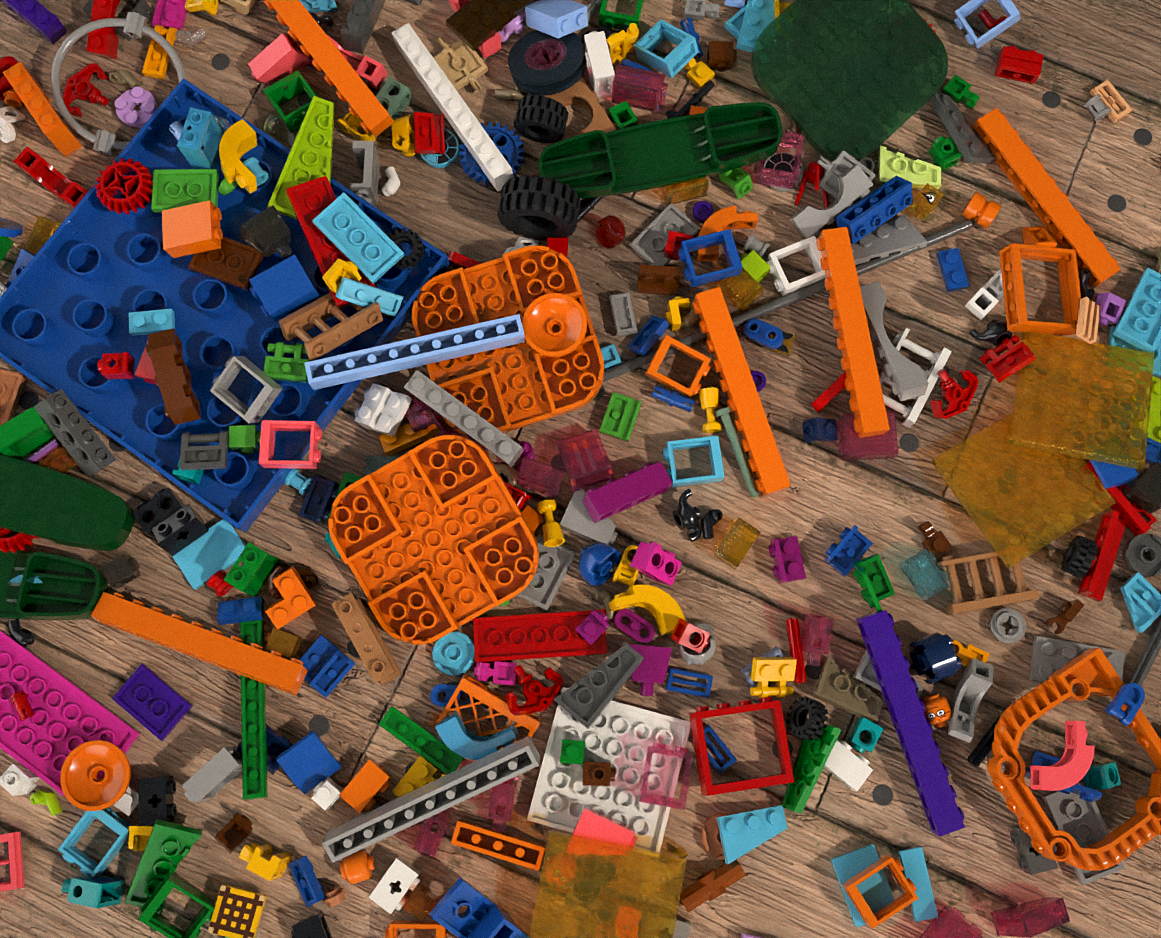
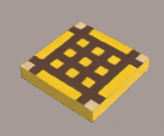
M222 884L208 932L229 938H255L267 895Z

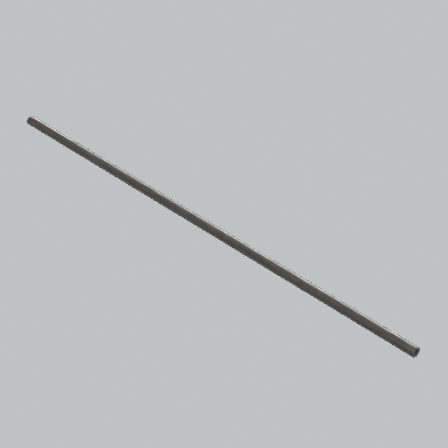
M967 219L924 237L927 240V247L972 229V223ZM917 246L910 248L909 251L904 253L897 251L890 253L888 257H876L868 262L861 263L856 266L857 276L926 247L919 248ZM825 279L732 317L734 328L746 323L750 319L759 318L826 290ZM698 331L677 341L689 347L706 340L707 337L705 333ZM670 346L665 356L679 350ZM657 349L646 353L645 356H638L605 370L603 382L649 364Z

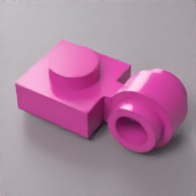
M495 661L494 669L490 668V663L477 662V667H474V676H476L477 681H489V677L493 676V684L515 686L516 673L513 669L516 668L517 663Z

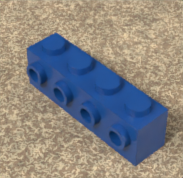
M895 176L836 217L837 228L847 227L850 243L855 244L913 203L912 182Z

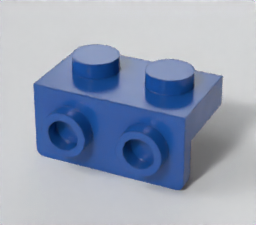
M856 525L851 528L846 527L839 535L841 538L837 545L833 543L825 552L828 556L824 560L844 577L854 567L853 563L859 561L873 544L857 530L859 527Z

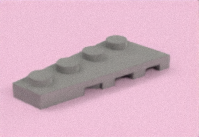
M902 215L879 226L855 244H851L854 262L857 265L870 261V258L888 257L890 253L897 251L904 253L913 247H927V240L905 215Z

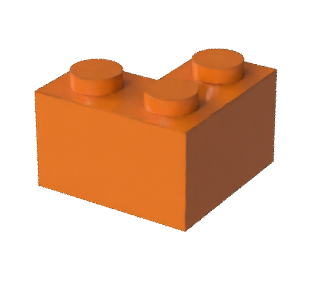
M294 566L273 578L272 581L283 598L267 607L265 612L278 630L316 606V599Z

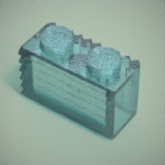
M926 549L919 551L899 564L923 601L950 586L947 582L949 581L947 574L943 570H939L935 564L937 562L936 557L931 551L927 552Z

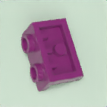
M797 536L782 539L775 538L770 541L771 545H768L771 558L774 557L775 566H773V573L775 579L779 580V584L806 579Z

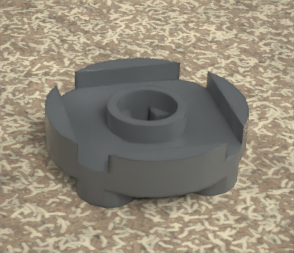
M1140 534L1127 542L1122 552V558L1133 573L1138 572L1144 578L1161 574V538L1159 536ZM1143 551H1149L1151 553L1149 555V557L1151 558L1150 561L1148 559L1145 560L1143 558Z

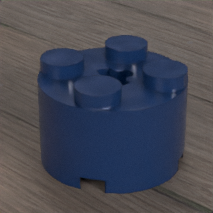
M936 632L910 643V647H913V651L910 652L913 666L919 676L924 675L927 678L924 681L928 684L955 674L962 666L959 657L955 655L952 649V640L947 634L942 635Z

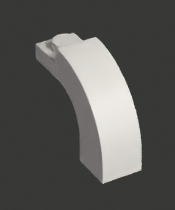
M1001 268L965 305L980 320L1004 296Z

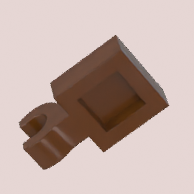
M929 521L918 526L919 531L926 539L921 544L933 561L953 549L942 531L940 530L935 533Z
M1078 599L1064 602L1058 609L1060 613L1056 617L1049 618L1045 625L1051 626L1055 622L1057 629L1054 633H1062L1066 624L1074 619L1084 607V604Z

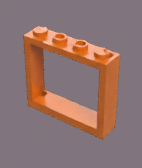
M1015 243L1001 249L999 255L1007 331L1070 336L1075 334L1081 299L1076 250ZM1021 259L1057 262L1064 323L1027 320Z

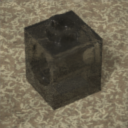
M124 554L100 568L110 587L117 589L141 576L138 571L140 565L137 560Z

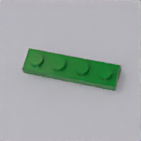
M391 706L379 723L381 727L446 774L456 771L464 760V757L453 752L444 742L394 706Z

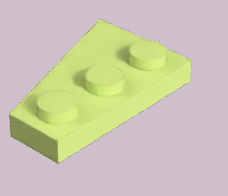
M880 145L878 149L879 186L898 176L912 182V188L940 189L941 167L919 159L912 160L904 157L905 154L893 153Z

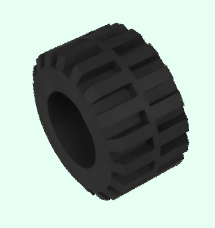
M527 95V97L524 96L519 101L513 125L515 130L527 139L540 143H556L563 138L569 113L563 104L552 98L540 95Z

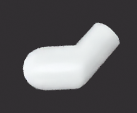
M388 167L385 170L388 181L382 187V193L387 197L395 194L400 187V180L394 167Z

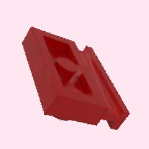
M414 112L415 153H441V155H444V114L435 115V113Z

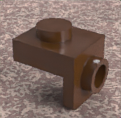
M236 813L233 819L215 835V839L231 854L251 834L253 829L251 826L252 822L245 815L240 816Z

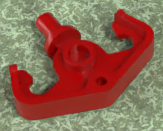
M96 63L89 64L66 82L62 98L72 116L82 117L79 107H70V104L77 98L89 100L91 103L99 102L104 106L109 102L108 98L102 96L101 91L90 82L93 73H97L99 79L109 80L105 72Z
M945 369L939 370L937 374L941 379L942 396L948 404L944 411L941 408V400H931L930 404L935 418L947 419L968 409L978 387V378L970 370H960L959 374H961L963 380L968 381V386L962 389L959 384L955 383L956 380L953 377L948 376Z
M518 665L513 670L519 677V686L524 684L523 695L527 701L523 706H519L516 703V695L513 692H509L506 695L509 710L515 716L545 711L551 705L563 685L562 676L552 670L551 667H548L544 675L546 679H551L554 685L544 687L539 681L531 680L533 675L526 673L522 666Z

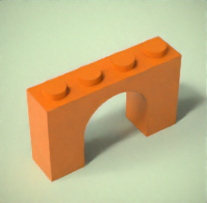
M21 62L2 72L41 130L65 157L82 147L72 130L49 103L51 100L41 85Z

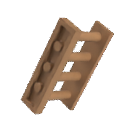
M328 293L279 320V324L287 341L298 336L305 342L304 346L310 361H314L383 321L379 303L377 302L367 308L354 303L336 307L331 294ZM350 306L359 311L351 317L342 312ZM335 316L341 322L331 328L324 321ZM316 326L323 333L312 338L306 331Z
M1018 544L1005 546L1003 551L955 559V555L942 557V561L935 565L936 568L946 567L954 599L952 600V605L946 606L947 615L1038 599V590L1029 591V587H1026L1018 554L1028 551L1027 546L1019 548ZM998 557H1010L1017 589H1015L1016 593L1008 594V591L1004 589L997 560ZM988 559L996 593H994L995 597L987 598L986 594L983 593L976 561ZM967 563L975 595L973 597L974 601L966 602L965 598H962L955 565Z
M350 593L332 603L337 616L373 682L377 683L380 681L381 685H384L401 675L399 667L361 598L355 599L353 594Z

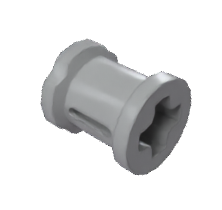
M1100 94L1091 98L1084 105V108H1088L1094 115L1096 122L1104 118L1112 110L1100 99Z
M753 233L743 249L745 251L754 250L763 258L770 244L757 239Z

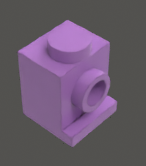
M1110 292L1096 294L1095 305L1101 306L1098 325L1106 327L1109 324H1118L1126 300Z

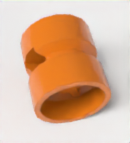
M975 192L961 215L969 220L976 219V224L987 229L999 212L1001 205L993 200L987 202L984 195Z

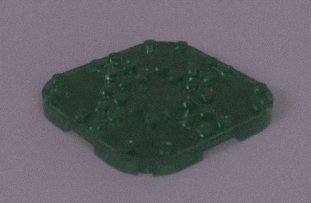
M795 0L763 30L756 40L752 50L751 69L754 79L761 90L774 104L777 103L802 130L804 133L802 136L821 156L834 161L840 152L844 150L858 161L873 153L939 91L947 76L948 57L940 38L907 0Z

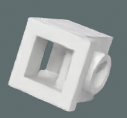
M328 777L321 781L313 790L314 796L312 799L322 809L328 810L340 798L339 795L343 789Z

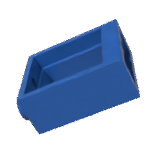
M731 229L682 241L680 250H678L679 259L681 262H684L686 267L684 269L686 281H690L692 287L740 275L743 268ZM722 244L729 268L696 276L689 252Z

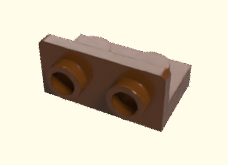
M639 264L637 292L678 295L681 267Z

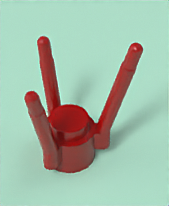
M816 162L810 163L808 171H804L803 180L794 203L796 206L799 204L808 179L810 183L815 185L814 189L816 191L819 189V181L824 176V168ZM822 189L824 207L827 208L829 207L828 194Z

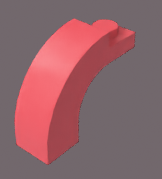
M1065 721V751L1057 763L1050 766L1030 765L1031 789L1047 791L1064 790L1078 783L1086 775L1093 761L1095 746L1086 745L1088 732L1085 727V721Z

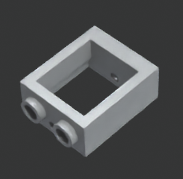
M233 356L226 362V368L222 374L214 379V385L210 391L248 423H259L283 388L245 356ZM242 368L265 385L250 408L227 390Z
M237 746L224 747L182 785L185 790L184 795L189 801L195 803L210 801L242 772V753L237 750Z

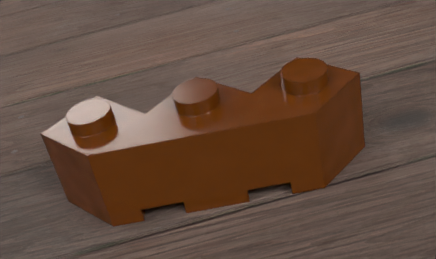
M172 328L148 334V344L145 345L146 352L151 357L156 374L155 382L160 388L165 404L164 412L167 418L170 417L175 425L201 419L200 402L192 390L191 372L183 359L182 342L175 329Z

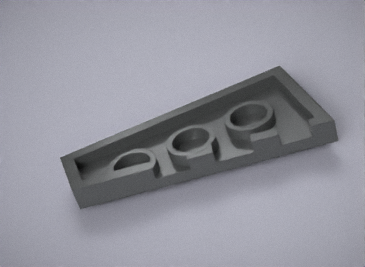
M934 94L929 99L967 163L992 164L997 159L995 154L953 103L950 96Z
M625 644L604 660L602 664L569 687L563 694L556 697L554 701L589 729L645 658L630 645Z

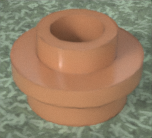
M334 886L325 892L326 895L323 902L327 903L328 907L340 904L345 900L344 888Z

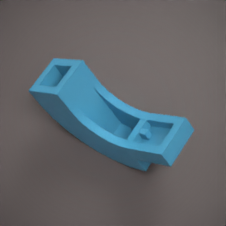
M458 712L439 721L435 726L442 741L449 749L471 760H479L500 750V745L506 747L514 743L518 734L515 725H512L490 736L475 735L466 728Z

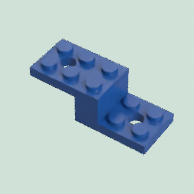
M462 877L455 882L429 913L432 919L458 938H533L515 924L507 911ZM468 905L465 912L457 913L460 906Z

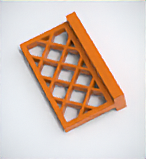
M465 674L437 723L443 720L448 712L457 710L464 724L477 723L479 733L475 735L485 736L498 733L515 725V727L523 726L530 730L527 736L530 735L532 737L542 718L534 713L519 716L513 715L509 710L505 696ZM460 690L469 694L471 703L459 706L457 696ZM453 702H455L456 707L450 708ZM486 704L489 707L490 714L478 717L475 705ZM472 706L475 718L463 721L460 709ZM504 715L508 717L509 726L497 728L495 716ZM492 718L494 729L482 732L479 720Z

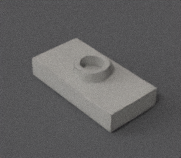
M630 292L609 295L616 336L636 334L637 327Z

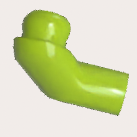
M41 789L30 795V802L33 805H46L51 816H55L63 811L56 794L51 791Z

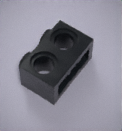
M170 488L162 489L155 494V498L140 504L137 507V511L133 513V516L147 535L155 537L152 529L185 505L175 491ZM172 500V506L166 509V502ZM154 513V519L148 522L149 514Z

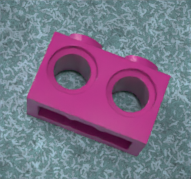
M650 541L649 544L640 542L630 566L656 582L672 586L682 562L675 558L674 553L662 550L663 546L656 542Z

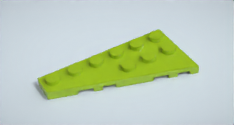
M313 96L267 207L269 210L297 219L286 194V189L323 176H327L331 185L334 126L333 102Z

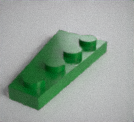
M827 725L826 728L821 729L823 734H818L819 738H813V741L802 739L792 770L794 782L788 783L782 803L783 808L802 813L841 729Z
M156 819L124 903L143 907L167 873L173 874L177 865L189 853L194 842L198 841L201 837L202 830Z

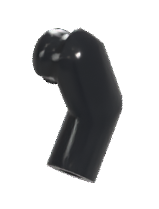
M1082 269L1079 274L1081 299L1088 297L1089 300H1092L1095 292L1093 289H1088L1087 284L1091 271L1087 269Z
M719 509L710 510L701 520L704 540L714 538L713 526L723 517Z
M19 619L8 621L12 639L23 647L34 643V635L32 633L25 634L22 632Z

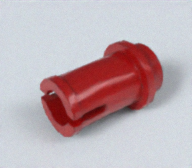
M24 690L10 696V703L14 704L21 721L35 715L27 699L29 695L28 693L25 694Z

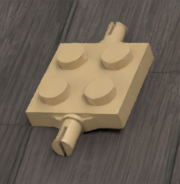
M445 36L439 37L438 43L442 46L443 50L433 58L454 88L458 91L470 84L476 93L481 91L483 87L477 81V78L488 72V67L475 50L472 51L462 40L449 44Z

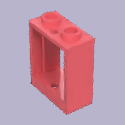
M262 420L259 464L264 468L317 469V463L321 461L318 441L322 440V429L319 428L315 421ZM275 432H311L309 461L274 460Z

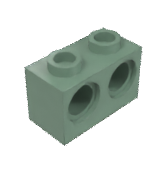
M391 77L381 84L379 92L375 96L382 106L386 108V111L393 120L400 117L412 100L410 88Z

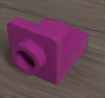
M593 610L575 630L592 645L609 628L610 625L607 622L610 619L601 610L598 613Z

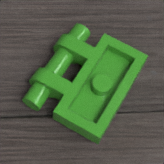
M285 342L269 343L268 352H275V356L265 357L263 372L273 380L308 383L305 362H310V360L302 359L304 355H307L304 344L286 345ZM285 353L294 354V358H286L283 355Z

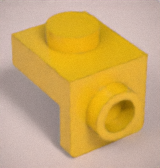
M339 258L322 277L330 290L337 293L342 276L352 278L358 282L362 279L358 273V267L351 261L345 262Z
M680 296L669 301L668 312H665L666 321L671 325V331L680 330L681 318L679 310L689 308V298Z

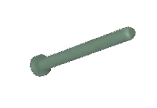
M730 407L716 411L717 417L721 416L749 494L752 498L757 497L758 490L729 416L731 409Z

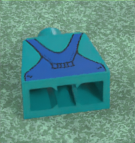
M86 875L73 877L63 882L62 892L68 894L67 900L70 903L92 908H102L121 903L125 880L102 876L89 877Z

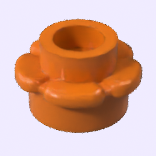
M14 89L4 92V102L7 105L15 108L22 106V100Z

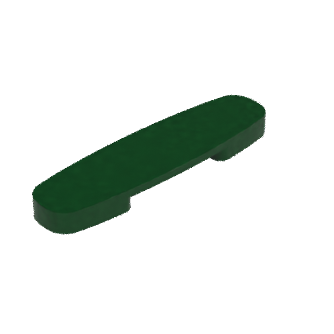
M764 102L711 106L705 113L653 121L607 133L601 130H594L567 138L547 146L541 152L538 159L540 177H549L552 180L556 179L563 184L569 185L571 189L577 192L580 199L638 192L712 176L771 157L779 148L783 136V127L777 110L772 105Z
M0 455V528L49 539L56 544L91 550L111 551L125 543L132 530L135 517L133 516V509L121 497L49 468Z
M0 550V618L61 621L89 619L92 617L91 614L103 592L107 593L108 581L105 574L92 564L45 552L32 553L17 550L16 553L11 551L4 553ZM23 575L21 583L10 582L11 579ZM39 578L43 583H34V579Z

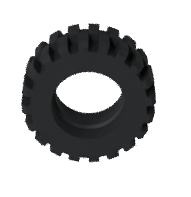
M522 175L521 177H513L502 187L497 215L500 223L507 230L513 231L514 234L522 235L525 238L547 241V238H568L575 232L577 227L580 198L574 189H571L569 185L563 184L559 180H552L545 176L538 177V175Z

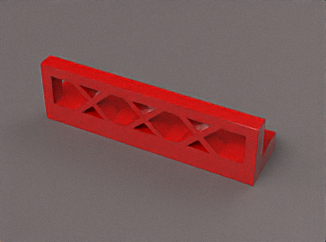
M1090 461L1079 468L1081 473L1113 510L1120 512L1119 518L1127 521L1126 526L1134 536L1144 534L1151 529L1150 526L1157 519L1135 494L1129 497L1132 500L1131 503L1126 499V493L1130 489L1127 484L1105 489ZM1139 513H1143L1148 521L1146 522Z
M1115 510L1102 516L1094 541L1098 545L1096 549L1097 554L1094 556L1096 558L1092 561L1091 568H1088L1089 571L1082 578L1078 594L1098 602L1103 599L1127 523L1126 520L1118 518L1120 512Z

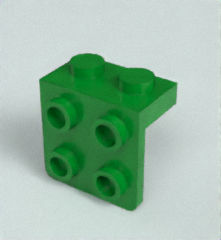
M876 553L853 563L855 570L852 572L857 583L860 584L862 589L864 588V590H861V594L865 602L868 603L870 608H875L877 612H881L882 608L879 601L895 595V592L881 558Z

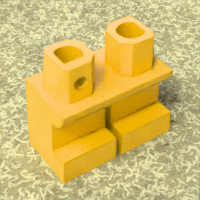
M253 842L251 845L245 844L239 858L248 862L246 869L268 881H272L282 877L292 855L285 851L273 854L271 853L272 846L269 843L259 845Z

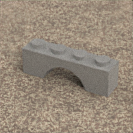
M853 165L837 179L839 192L832 205L822 210L812 208L811 206H804L789 218L803 238L816 237L821 232V227L825 224L828 226L833 223L838 213L844 212L854 205L853 201L858 197L861 199L870 192L869 188L874 184L859 165Z

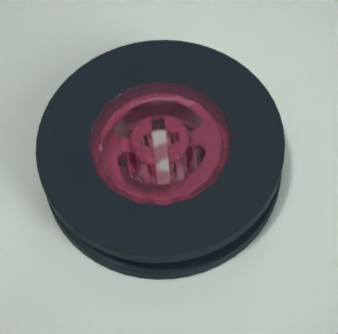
M538 30L533 31L518 40L508 56V65L515 85L527 94L540 96L557 94L573 86L583 76L587 64L583 43L574 32L560 38H555Z

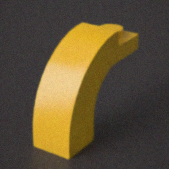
M241 119L230 126L223 134L219 144L221 169L226 180L230 184L236 181L241 188H245L251 194L257 190L256 176L240 159L246 152L257 146L256 132Z
M632 585L626 590L627 593L615 595V599L608 603L611 612L629 607H642L648 610L656 619L661 636L673 633L680 618L685 620L678 603L665 591L650 585Z

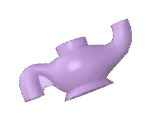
M525 10L505 25L501 32L498 31L501 36V42H505L510 34L515 33L517 35L524 29Z

